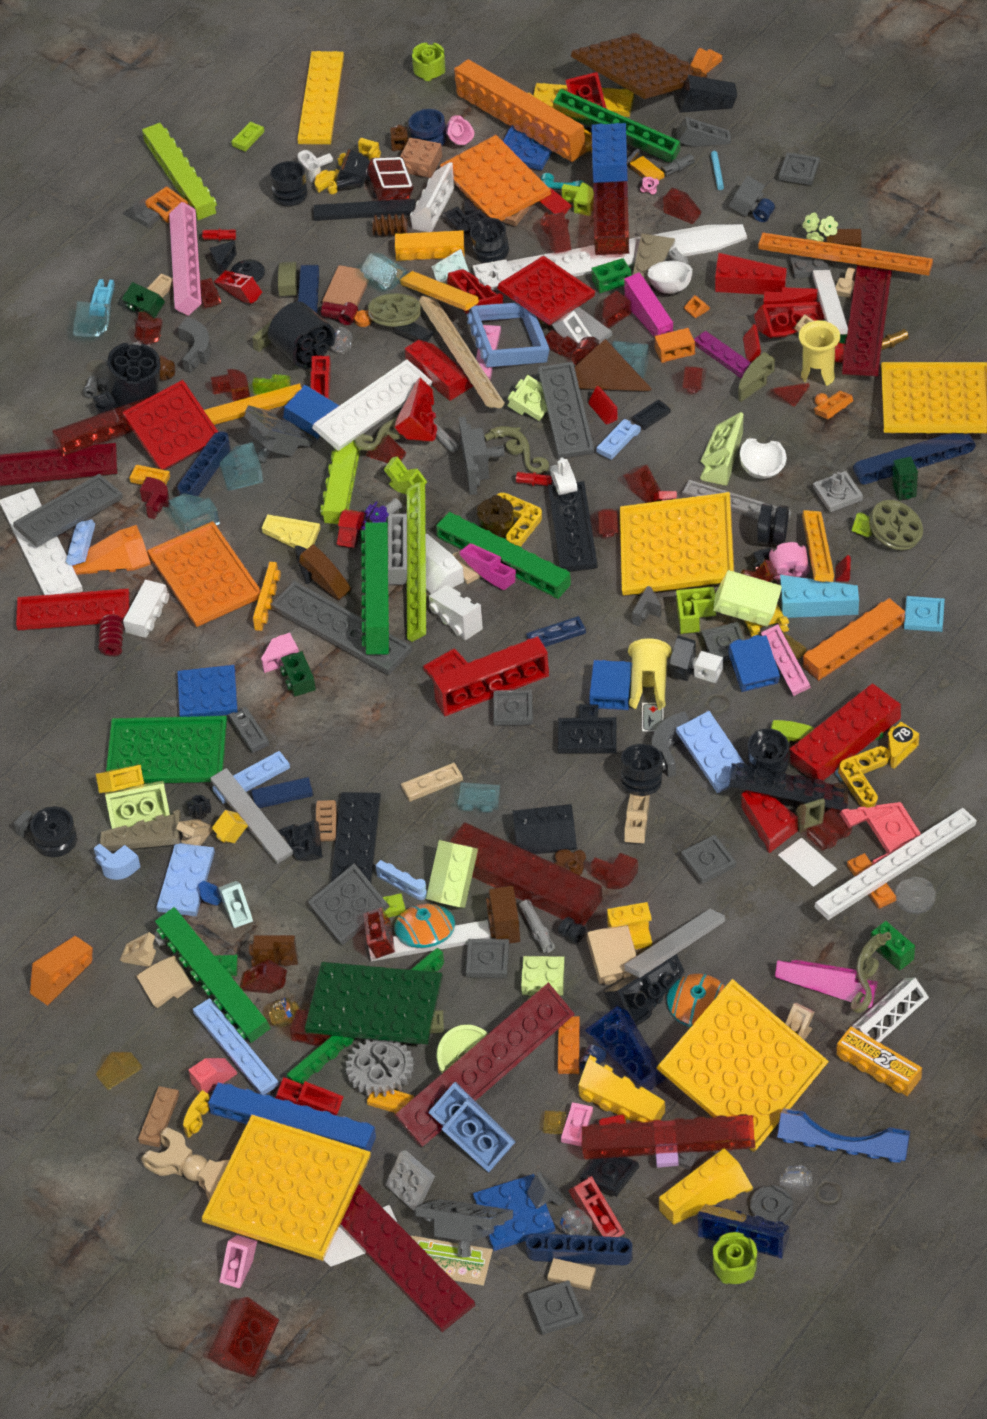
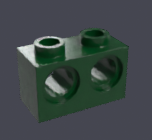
M912 457L893 460L892 486L898 500L916 497L918 471Z
M303 651L281 657L282 666H279L282 677L286 676V687L288 691H292L294 697L316 690L315 680Z

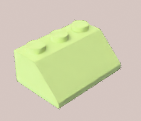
M727 570L715 594L713 611L768 626L774 615L782 586Z
M163 781L105 792L112 829L124 825L127 827L134 826L136 822L144 820V822L156 819L155 816L162 814L164 817L170 815Z
M439 840L426 899L465 908L478 849Z

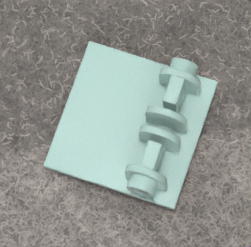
M461 249L432 266L436 280L447 284L449 272L460 269L469 272Z

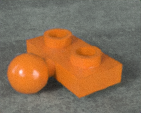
M842 391L837 392L830 398L824 393H819L815 397V404L817 405L814 408L815 414L829 419L852 403L853 397Z

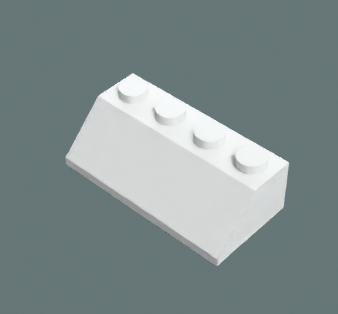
M447 163L436 170L433 176L429 178L427 187L423 189L414 212L412 211L410 214L412 229L424 232L433 231L454 190L453 163Z

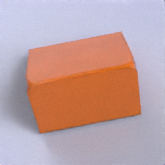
M694 295L685 305L684 309L694 318H697L707 312L710 307Z

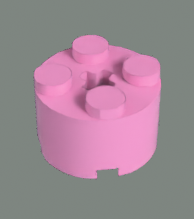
M788 542L778 545L774 552L773 549L770 551L769 559L772 576L778 584H780V575L807 578L806 575L809 573L810 568L805 546L802 545L800 547L798 543Z

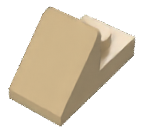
M195 819L178 822L176 829L183 832L182 843L201 846L213 831V826Z
M148 932L127 943L120 961L147 967L151 966L156 950L153 949L155 936Z
M794 1003L785 1024L805 1040L812 1030L809 1024L814 1011Z

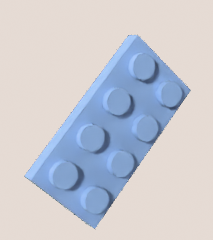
M710 711L677 727L676 733L717 794L729 788L731 763H744V761Z
M175 844L157 904L158 912L166 913L175 907L181 915L197 916L202 899L198 884L203 880L207 881L215 853L214 847Z

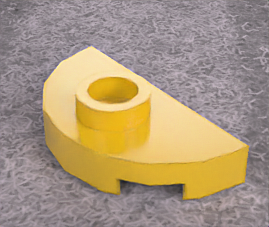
M324 170L317 174L314 182L315 189L321 192L329 187L328 183L330 181L336 182L339 170Z

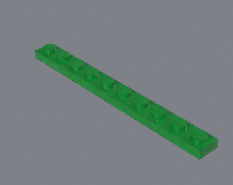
M436 948L411 970L439 971L444 964L443 952ZM331 1036L287 1073V1078L303 1085L309 1077L319 1072L328 1061L335 1059L341 1050L349 1047L356 1038Z

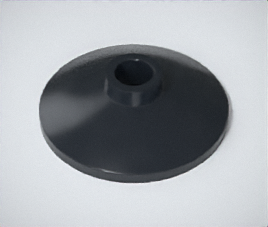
M246 259L237 262L232 267L231 272L252 276L258 282L263 278L265 268L257 260Z

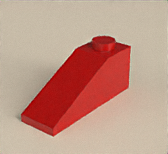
M225 270L214 281L217 286L234 297L250 304L257 301L263 293L252 276Z
M593 1177L583 1180L568 1190L579 1210L599 1236L620 1237L625 1234Z

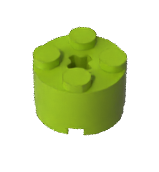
M428 42L417 45L413 49V71L418 77L423 78L424 81H431L433 78L445 73V55L441 45L437 43L428 45Z
M731 1232L724 1234L713 1247V1269L722 1283L741 1284L754 1277L757 1269V1247L751 1238L748 1239L742 1233Z

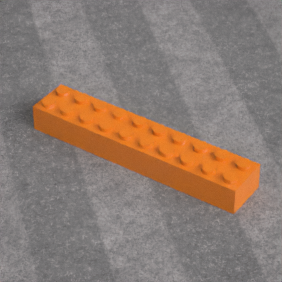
M469 59L454 68L459 97L476 105L505 124L513 125L517 131L524 132L529 138H533L539 144L544 145L571 162L586 153L584 126Z

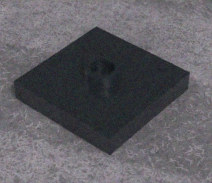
M602 1147L580 1175V1181L582 1182L589 1177H593L600 1190L617 1197L638 1170L639 1162Z

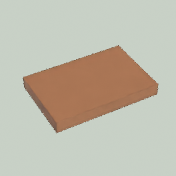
M339 265L324 296L323 303L330 302L344 305L346 302H351L358 307L372 276L371 271Z

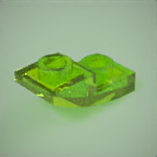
M272 374L271 379L254 377L252 381L254 395L291 386L290 376Z

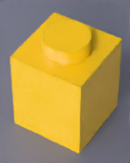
M225 810L212 829L216 832V837L220 841L235 843L248 824L238 813Z

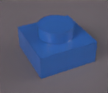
M204 880L198 884L203 901L216 906L222 902L216 885Z

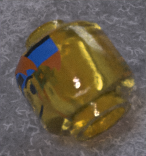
M285 997L272 1003L268 1014L274 1026L278 1025L283 1028L298 1020L297 1013L300 1012L296 1001L292 1002L289 998Z

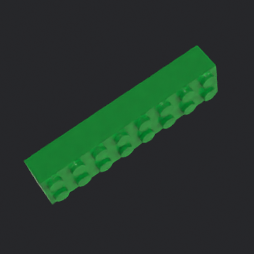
M388 522L365 523V530H361L362 541H365V543H362V555H365L362 556V568H365L362 569V581H366L362 582V594H366L362 595V607H366L362 608V620H366V622H362V633H366V635H362V647H366V654H389Z

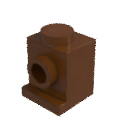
M396 125L390 128L392 151L404 150L408 142L407 126ZM395 141H405V143L395 144Z

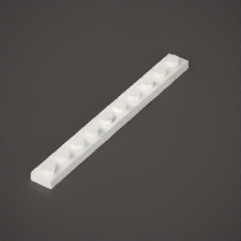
M964 808L958 810L815 902V908L827 920H830L975 826L977 820Z

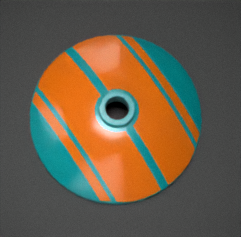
M430 903L418 904L406 909L398 916L394 925L395 934L402 943L416 948L432 947L443 943L453 934L455 919L452 913L442 906Z
M686 975L677 980L669 989L667 995L669 1012L681 1024L692 1027L725 986L718 979L710 975Z

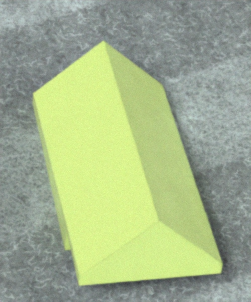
M742 412L716 425L701 459V462L705 465L700 477L702 481L728 485L743 434L744 414Z

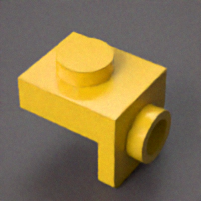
M360 138L358 141L359 152L369 157V160L372 162L371 165H373V159L380 158L381 155L379 143Z

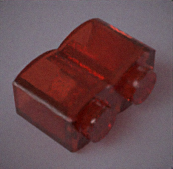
M830 809L823 815V823L806 828V836L822 851L834 847L837 840L848 837L852 832V827L848 828L840 815L841 810Z

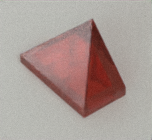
M809 383L771 388V392L795 407L810 386Z

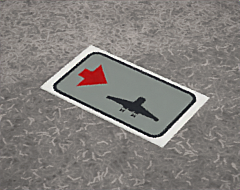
M642 703V731H655L663 721V708L658 710L657 703Z

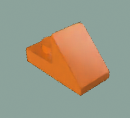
M699 48L691 66L699 68L703 73L707 74L722 61V55L711 49L705 51Z

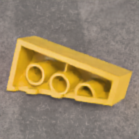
M590 1055L579 1082V1096L584 1101L592 1102L605 1111H611L617 1115L623 1114L625 1120H630L643 1129L647 1128L653 1131L665 1113V1101L643 1087L637 1089L629 1078L625 1076L623 1078L618 1077L612 1072L613 1069L608 1065H605V1067L600 1066L596 1063L597 1059Z
M724 1148L659 1197V1211L674 1225L699 1214V1211L705 1208L710 1209L717 1206V1203L723 1200H731L737 1194L744 1191L749 1192L753 1190V1187L739 1162Z

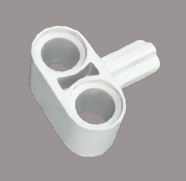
M308 150L298 153V163L304 166L306 179L309 182H315L316 175L321 172V166L333 162L331 154L316 158Z
M560 458L557 465L550 466L551 476L558 495L576 492L577 484L567 459Z

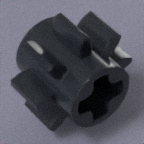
M203 795L192 797V802L187 801L188 815H192L195 819L205 818L207 813H211L210 799H206Z

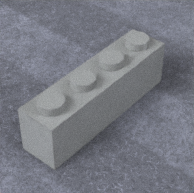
M389 514L388 584H407V514Z

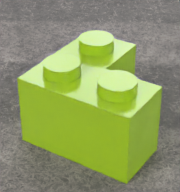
M714 587L676 590V606L681 634L700 632L699 617L716 616V611H713L715 601Z

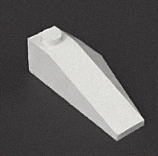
M426 533V591L431 595L445 585L453 588L463 583L464 574L463 567L457 559Z

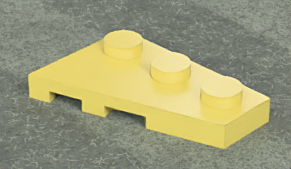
M267 515L262 532L293 548L296 545L309 548L315 543L321 528L319 523Z

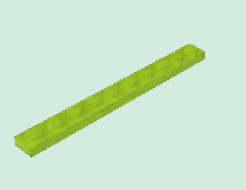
M422 482L407 489V639L411 642L426 635L425 484Z

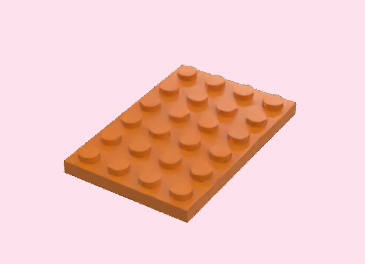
M497 135L440 164L441 168L449 162L453 163L454 184L489 218L503 221L506 217H510L551 195V190Z
M213 521L147 550L148 556L196 627L259 599L260 588Z

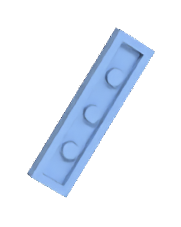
M278 751L233 775V777L247 792L288 770L290 765L281 752ZM213 786V792L225 804L227 801L216 787Z

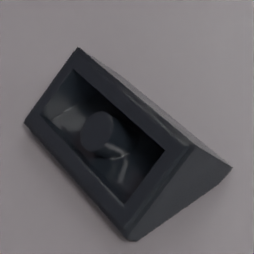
M414 322L404 326H394L396 334L414 342L417 340L428 342L434 334V331Z

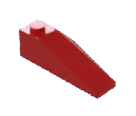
M598 72L565 80L569 93L606 108Z
M820 302L762 305L754 314L758 331L770 338L786 337L797 332L794 328L804 314L814 321L825 320Z
M421 377L417 379L401 409L395 428L406 439L434 441L437 425L434 424L433 420L436 418V414L432 411V406L434 405L433 389Z

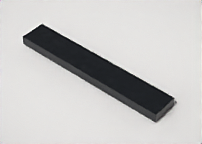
M415 199L314 205V221L374 217V215L381 217L382 214L384 217L388 216V214L390 216L395 214L397 216L402 214L410 215L415 210Z

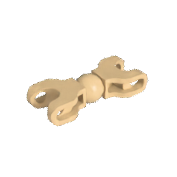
M170 1128L163 1129L160 1133L161 1142L168 1149L161 1153L147 1151L141 1158L143 1165L159 1176L170 1174L182 1176L184 1174L188 1180L199 1181V1186L205 1189L206 1197L210 1201L229 1160L221 1162L209 1160L207 1162L203 1156L192 1154V1150L186 1147L185 1139L181 1133Z

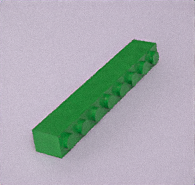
M563 89L559 90L553 101L554 109L592 128V125L626 123L627 144L667 162H673L680 152L679 140Z
M448 512L436 525L437 538L460 550L471 543L500 556L502 564L516 570L515 578L556 599H559L571 585L570 572L566 569L560 568L550 561H546L536 554L530 553L520 546L494 535L489 530H485L459 515Z
M175 907L155 920L158 927L156 929L158 935L162 939L166 938L169 941L167 945L170 950L180 955L178 959L185 968L187 966L190 967L192 977L196 982L199 980L202 982L203 985L201 987L207 996L212 995L215 998L213 1000L214 1004L219 1010L223 1009L227 1013L224 1016L231 1025L236 1024L238 1027L236 1031L243 1039L247 1038L252 1043L271 1029L265 1017Z

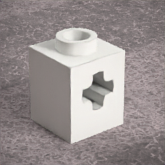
M701 651L698 658L695 657L692 664L694 677L716 683L723 670V657Z

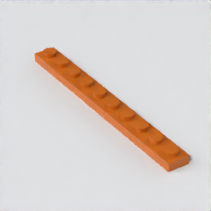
M762 233L759 241V249L928 276L933 265L932 258Z

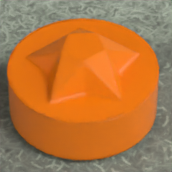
M366 310L358 311L354 318L355 324L359 327H366L372 322Z

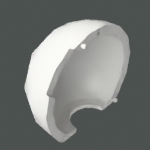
M660 262L648 269V279L659 292L675 294L688 286L693 269L684 262Z
M749 438L742 444L740 450L742 467L750 476L759 479L776 476L785 466L787 459L784 448L777 441L761 444L756 439Z

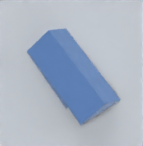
M456 1082L451 1085L428 1112L444 1126L442 1130L488 1173L516 1142Z

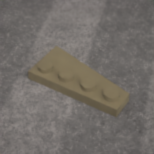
M641 233L633 275L640 272L651 288L652 284L648 279V269L667 259L670 249L675 244V238Z
M180 809L173 811L172 815L164 817L162 814L155 816L156 819L151 821H138L134 826L127 827L124 825L101 832L100 844L108 851L119 850L124 845L129 849L180 844V831L176 829L178 822L181 821Z

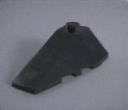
M675 954L639 978L631 975L608 988L603 993L611 1010L631 1028H634L652 1015L653 1009L662 1002L663 996L685 971L678 955Z

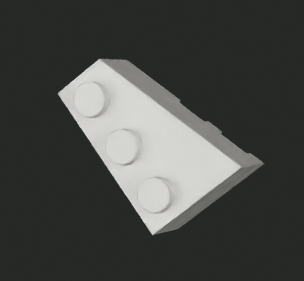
M445 585L429 596V608L433 614H437L445 625H449L457 636L460 635L464 640H467L483 629L481 605L479 603L472 604L470 598L460 597V592Z

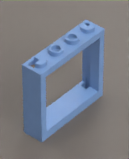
M518 303L479 305L470 308L469 314H467V324H470L471 334L476 339V347L479 348L480 357L484 360L486 367L547 362L550 349L538 319L533 313ZM522 318L534 347L492 350L481 321Z

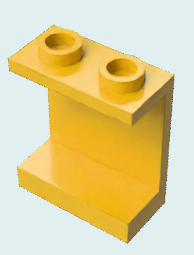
M648 902L607 909L608 927L614 928L628 925L634 949L652 947L649 931V921H652Z

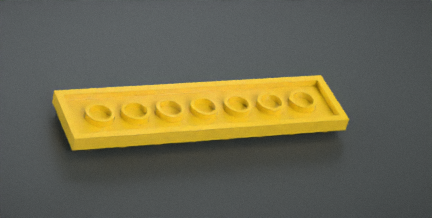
M311 52L298 133V144H331L344 52Z

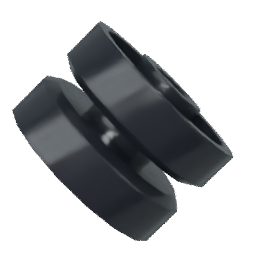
M762 503L757 524L758 544H768L772 533L774 545L778 546L785 543L789 506L779 505L774 516L773 505Z
M57 806L46 807L33 816L30 827L35 847L39 853L47 857H60L69 853L75 847L77 832L73 817L68 810Z

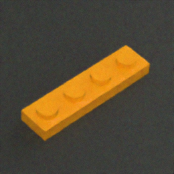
M269 562L253 616L254 628L258 631H262L264 624L268 622V610H271V603L273 602L272 596L276 595V582L280 581L281 571L278 570L277 562Z

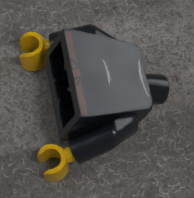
M348 148L347 153L340 154V158L337 159L339 166H341L336 178L337 183L330 181L328 183L329 194H335L338 188L342 189L352 186L361 188L365 180L375 183L378 174L369 170L372 164L371 160L367 159L362 153H357Z

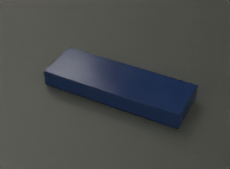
M577 616L526 633V638L528 640L538 636L544 647L586 634V628L580 617Z
M309 777L251 790L254 803L258 808L313 796Z

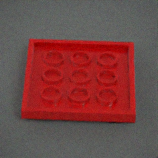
M544 255L498 283L497 287L498 290L548 325H551L566 313L573 311L593 298L596 292Z
M184 380L175 383L122 413V416L160 470H167L203 450L212 436L218 432Z

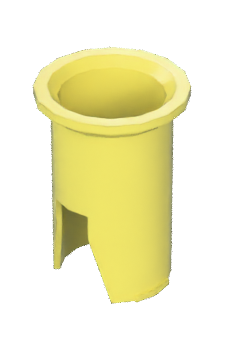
M826 321L809 322L799 331V341L803 346L801 378L806 382L810 373V367L821 369L825 385L828 386L835 379V346L840 341V332L836 326Z
M649 638L634 641L628 647L629 656L632 657L629 705L636 709L642 694V688L654 687L658 710H661L666 705L667 659L672 654L671 646L658 639Z

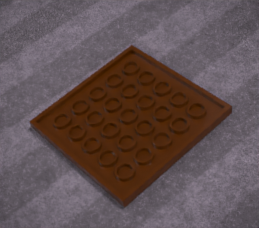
M637 33L580 47L571 52L572 58L643 99L683 88L688 75L707 78V74L703 73L701 69L694 68L687 61L680 60L676 55L666 52L662 47H657L653 42L643 39Z

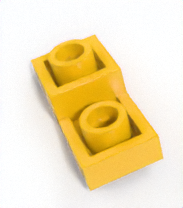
M203 1090L194 1099L186 1113L183 1127L187 1138H190L201 1129L203 1125L201 1115L206 1114L209 1110V1094Z

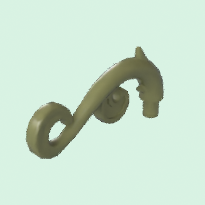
M393 417V420L386 422L379 429L374 443H365V441L372 442V436L360 435L355 439V445L359 449L368 451L375 449L384 436L389 439L401 438L403 435L399 434L395 428L397 418Z
M499 426L490 429L489 433L484 435L485 442L498 437L504 438L505 436L515 438L516 440L507 441V452L513 455L523 452L525 466L530 473L536 472V474L543 475L549 470L548 460L542 457L533 458V463H539L540 467L534 468L530 465V446L526 437L519 431L521 430L520 427Z
M889 932L879 933L872 937L857 957V978L866 994L858 992L853 998L851 1009L855 1013H862L871 1003L872 993L867 978L873 976L879 966L878 960L871 956L880 946H883L886 941L891 939Z

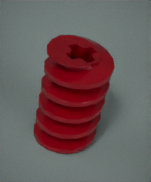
M108 614L100 621L98 647L102 654L109 657L119 656L122 653L124 626L122 624L123 619L118 615Z

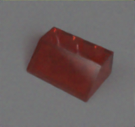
M248 1296L232 1300L207 1357L223 1369L255 1377L279 1323V1319Z

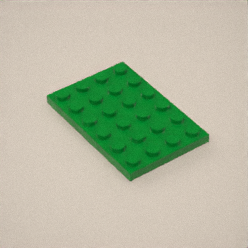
M227 716L112 718L106 771L141 765L144 784L159 781L164 783L211 782L210 778L224 769Z

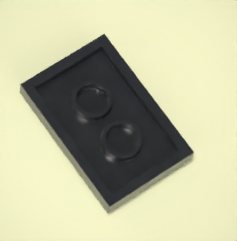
M617 717L558 718V753H617Z

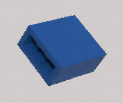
M304 385L284 407L283 418L319 439L321 435L312 428L314 423L339 407V405Z
M755 635L743 641L741 639L735 640L729 645L728 653L741 692L778 684L780 674L767 635Z
M594 660L590 704H598L599 709L629 710L632 662Z

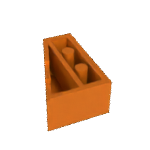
M74 936L32 963L30 994L48 1006L91 964L93 947L77 936Z

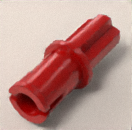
M219 228V230H203L202 238L204 240L219 241L236 240V229L225 230Z
M517 472L516 483L531 484L532 486H535V484L548 486L553 483L552 476L540 475L536 474V472Z

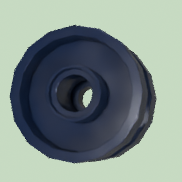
M422 109L411 115L409 119L411 138L441 143V146L445 144L447 140L445 118L440 111Z

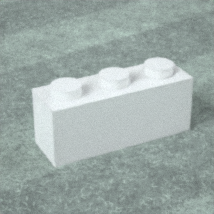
M149 580L144 581L123 620L126 633L146 638L149 632L153 630L154 622L157 617H160L164 604L169 600V593H167L165 584Z

